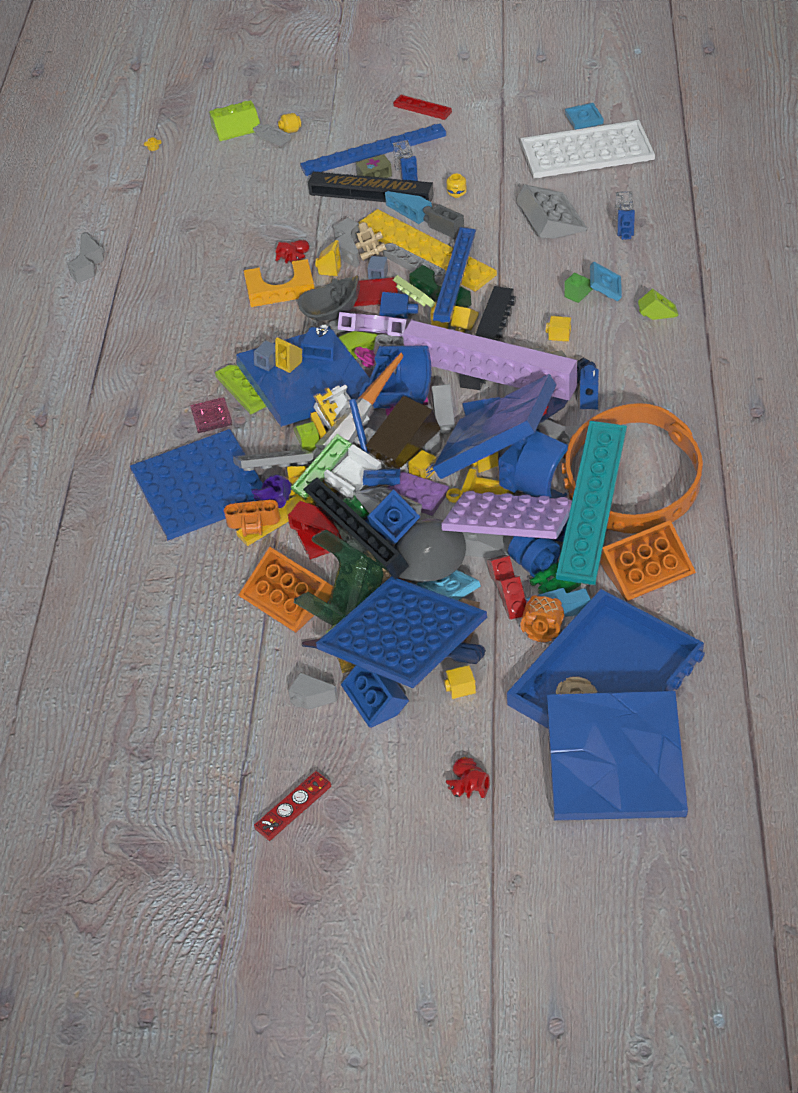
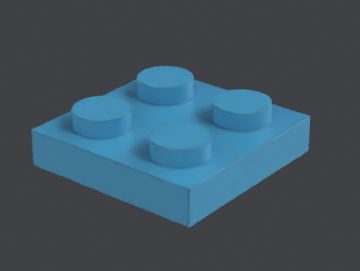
M594 103L565 109V115L575 130L597 126L604 122V118Z
M593 262L590 265V287L595 291L605 294L610 299L619 301L622 298L621 276Z

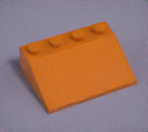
M671 520L602 548L600 563L626 602L696 573Z
M269 547L238 596L296 633L327 604L336 588Z

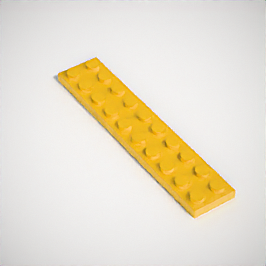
M376 209L358 222L359 224L367 223L368 227H371L375 234L381 232L383 238L379 239V242L396 244L447 271L453 247L379 209ZM469 256L461 285L476 292L497 276V270Z

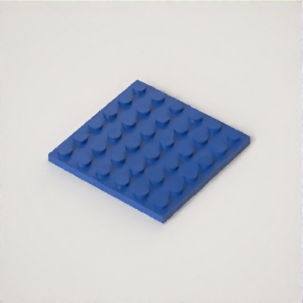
M230 429L130 465L131 472L167 540L226 519L224 508L229 504L256 501L253 498L254 494H252L251 489L259 490L262 488L263 483L255 470L244 471L243 468H239V466L234 464L233 456H242L245 453Z
M391 576L317 641L316 646L318 650L414 688L487 619V611L401 579H394Z

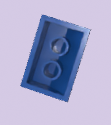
M357 665L341 684L370 728L397 716L409 702V699L396 681Z

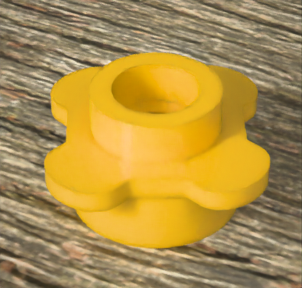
M151 137L147 142H144V146H147L150 151H155L159 149V144L162 142Z

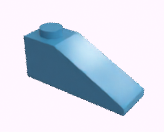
M385 192L386 206L418 224L424 221V216L426 215L423 212L424 207H432V203L421 196Z

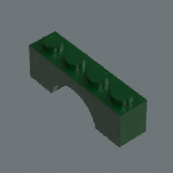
M421 265L409 274V282L433 301L437 302L442 286L435 283V271ZM460 286L455 306L468 308L472 305L471 291Z

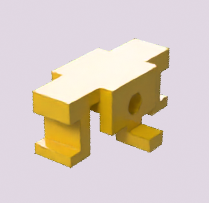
M326 388V393L323 395L317 393L313 397L332 428L340 418L333 421L337 415L334 410L338 407L335 402L331 404L329 400L322 402L333 395L331 390Z

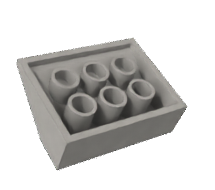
M524 184L516 201L539 237L554 239L584 232L588 229L563 192Z

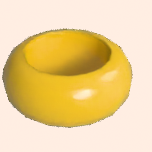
M458 488L449 489L446 493L447 500L456 503L460 498L461 490ZM452 494H458V496H456V497H452V496H450V495H452Z

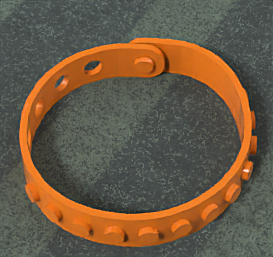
M626 404L608 409L592 417L572 435L568 451L563 456L566 459V463H562V474H566V478H563V485L565 490H568L570 500H573L576 486L571 473V465L576 453L585 444L589 421L619 425L648 423L659 426L668 431L671 440L688 455L695 468V481L680 499L663 509L646 514L630 515L610 511L607 529L633 534L640 533L669 520L674 522L683 516L696 500L701 483L702 454L698 444L693 439L689 427L670 411L651 404Z

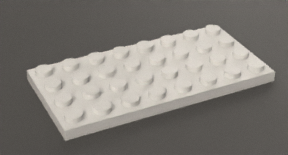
M639 120L520 138L521 146L533 178L655 160V153Z

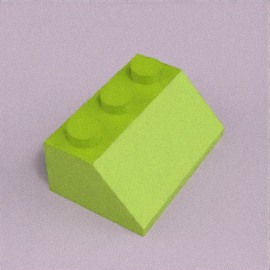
M251 100L209 111L211 126L219 141L254 133L253 128L260 124L256 108Z

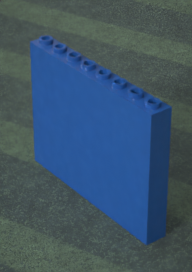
M600 589L507 692V705L548 728L547 694H556L558 684L561 681H566V678L582 677L589 680L591 685L595 686L597 693L674 691V689L677 690L681 686L684 677L692 673L694 665L702 661L705 652H703L704 642Z

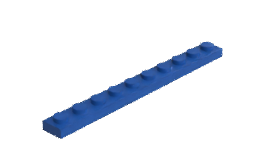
M441 123L434 124L426 128H420L412 132H406L398 136H392L384 140H378L370 144L300 163V166L305 176L312 175V172L327 171L445 137L446 130Z
M463 227L459 229L434 310L433 320L451 321L476 229Z

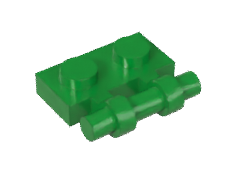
M559 562L551 564L543 572L539 571L535 574V577L529 580L532 586L541 585L538 587L539 594L564 588L565 592L569 593L581 586V583L557 580L556 573ZM551 575L554 576V578L549 581L546 579Z

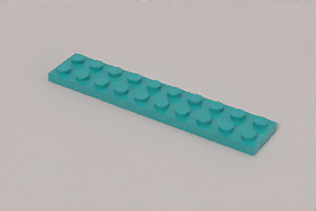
M589 421L556 573L557 580L596 585L627 431L626 425Z

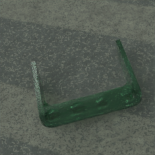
M323 530L314 535L312 541L335 555L339 562L329 604L310 592L294 598V603L333 626L338 624L381 586L384 571L376 561L328 530Z

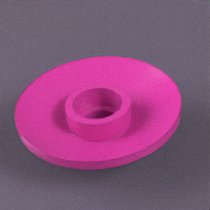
M356 347L354 352L362 360V364L368 368L374 366V358L376 356L374 352L367 348Z

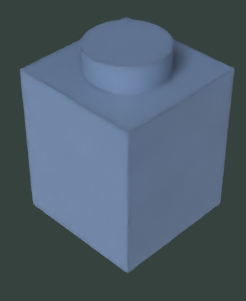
M371 256L367 268L369 280L386 278L388 273L387 257Z
M265 341L254 351L255 366L269 371L276 365L275 344Z

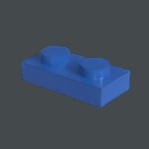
M401 469L363 471V485L371 487L377 485L394 486L400 484Z

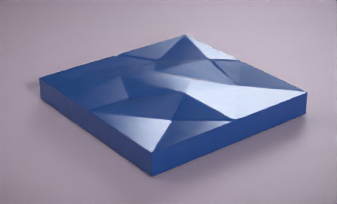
M306 333L285 339L284 341L301 348V342ZM335 333L333 361L302 357V363L290 373L276 367V365L269 371L255 366L254 351L257 348L236 354L237 366L281 427L310 418L311 413L316 412L314 409L316 400L313 396L317 393L321 395L326 393V388L332 390L336 386L342 387L346 385L348 387L346 392L351 399L356 398L357 400L360 397L359 394L363 384L368 383L370 380L369 376Z
M547 374L506 395L504 398H500L459 419L447 444H445L433 466L438 477L443 479L534 434L557 385L551 375Z
M676 691L547 694L554 821L675 818L687 816L688 806Z

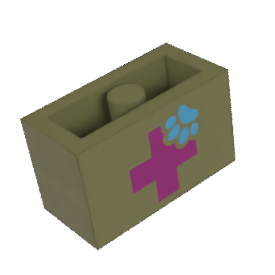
M384 154L356 162L357 176L392 177L391 163Z

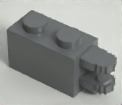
M440 204L434 208L426 206L423 209V212L426 214L424 221L430 224V228L455 239L460 227L464 228V215Z

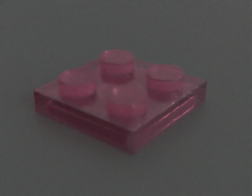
M224 397L190 405L198 433L232 425Z

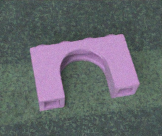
M339 312L338 330L374 332L403 337V332L411 320H415Z

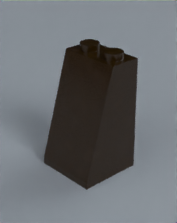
M403 395L366 444L368 454L376 460L383 461L390 468L400 469L440 431V426L432 409Z

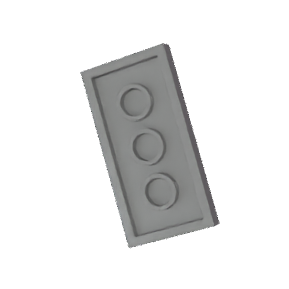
M305 449L233 456V461L235 465L243 468L244 471L255 470L254 467L259 466L262 469L273 468L272 465L277 464L280 467L290 466V463L305 465L308 464V461H313V453Z

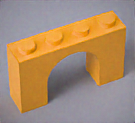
M308 259L293 261L294 277L289 282L281 285H271L264 282L260 267L243 270L250 306L256 307L299 299L300 295L305 291L315 289Z

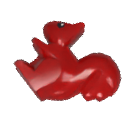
M306 240L287 243L278 242L275 261L278 262L282 258L285 259V264L288 262L292 264L293 261L304 260V253L309 251L310 245Z
M458 758L454 762L452 770L457 777H460V780H446V784L449 785L448 789L451 790L455 797H460L465 792L469 799L473 791H479L480 797L485 799L490 786V777L483 769L476 766L477 763L472 758Z

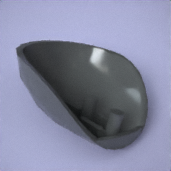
M356 275L341 280L334 278L331 281L332 283L324 287L305 291L298 299L300 311L316 321L338 319L339 312L351 311L357 301L360 291L359 276Z
M441 519L416 521L394 547L409 565L397 578L414 582H425L443 579L451 575L460 567L465 558L466 542L463 533L443 531L442 522L444 520Z

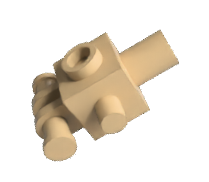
M365 222L358 225L360 233H357L360 242L355 243L357 249L363 248L365 251L360 253L363 261L369 257L371 258L374 254L379 255V252L387 250L384 242L381 245L378 242L379 239L383 238L381 232L375 234L373 229L369 228Z

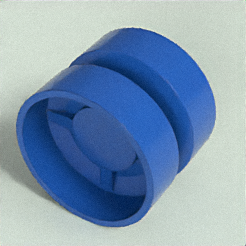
M514 536L508 547V555L516 563L522 565V568L531 576L535 577L536 573L545 571L551 564L557 561L561 549L559 544L553 539Z

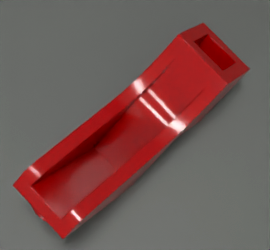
M503 555L486 560L490 577L497 585L509 620L522 617L526 607V600L520 576L514 575L510 556Z

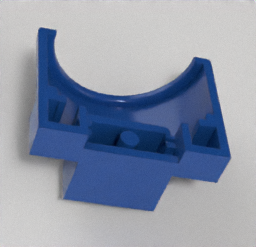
M379 346L374 358L376 361L375 368L369 382L363 384L359 396L367 390L402 352L403 358L397 366V374L392 373L372 406L374 408L390 409L391 406L397 405L403 395L423 404L428 396L431 384V357L428 346Z
M535 431L534 434L513 443L498 459L499 485L514 493L519 490L531 497L567 498L566 492L563 494L551 488L554 472L560 460L568 451L567 444L539 431Z

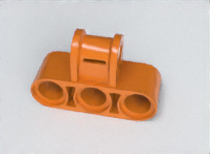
M274 500L234 503L224 508L227 526L231 529L242 528L243 537H247L249 534L263 535V526L277 524L281 519L278 503Z

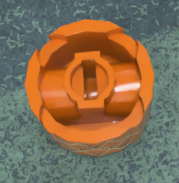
M534 595L530 597L520 623L522 632H526L528 638L537 642H549L552 638L558 637L564 618L561 601L546 596Z

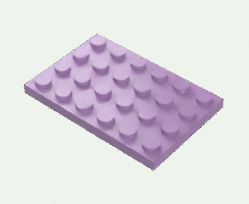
M467 491L461 495L442 522V530L557 539L569 518L572 500L566 497L554 499L548 496H512V494L508 493L495 495L492 492L481 494Z

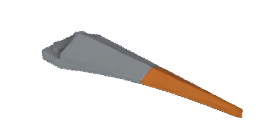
M402 352L356 400L362 424L382 388L402 360ZM351 408L344 413L315 445L317 448L312 452L313 461L336 434H339L353 444L357 431ZM348 452L341 458V460L335 465L334 468H336L347 457Z

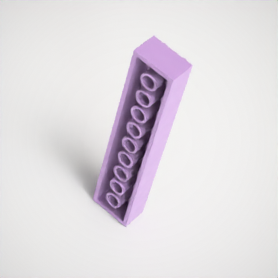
M411 320L403 332L404 346H428L431 366L517 388H522L550 374L557 384L552 396L565 400H570L577 387V360L413 320Z

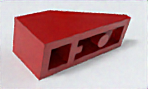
M299 501L288 514L291 529L336 546L340 545L339 531L316 506Z

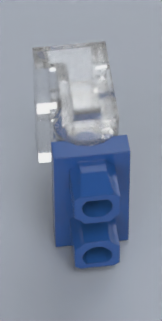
M408 140L393 143L395 170L401 171L402 180L418 181L416 156H413Z
M632 191L616 192L615 220H618L617 235L621 236L622 240L631 239V236H634L635 210H633Z

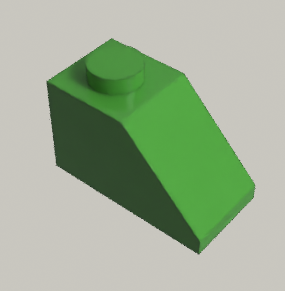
M573 273L565 281V297L577 303L593 290L590 287V279L577 273Z

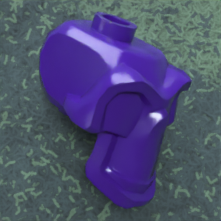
M273 475L264 481L261 489H251V492L254 494L253 498L256 501L274 500L278 503L279 508H283L291 492V483L288 478L282 475Z

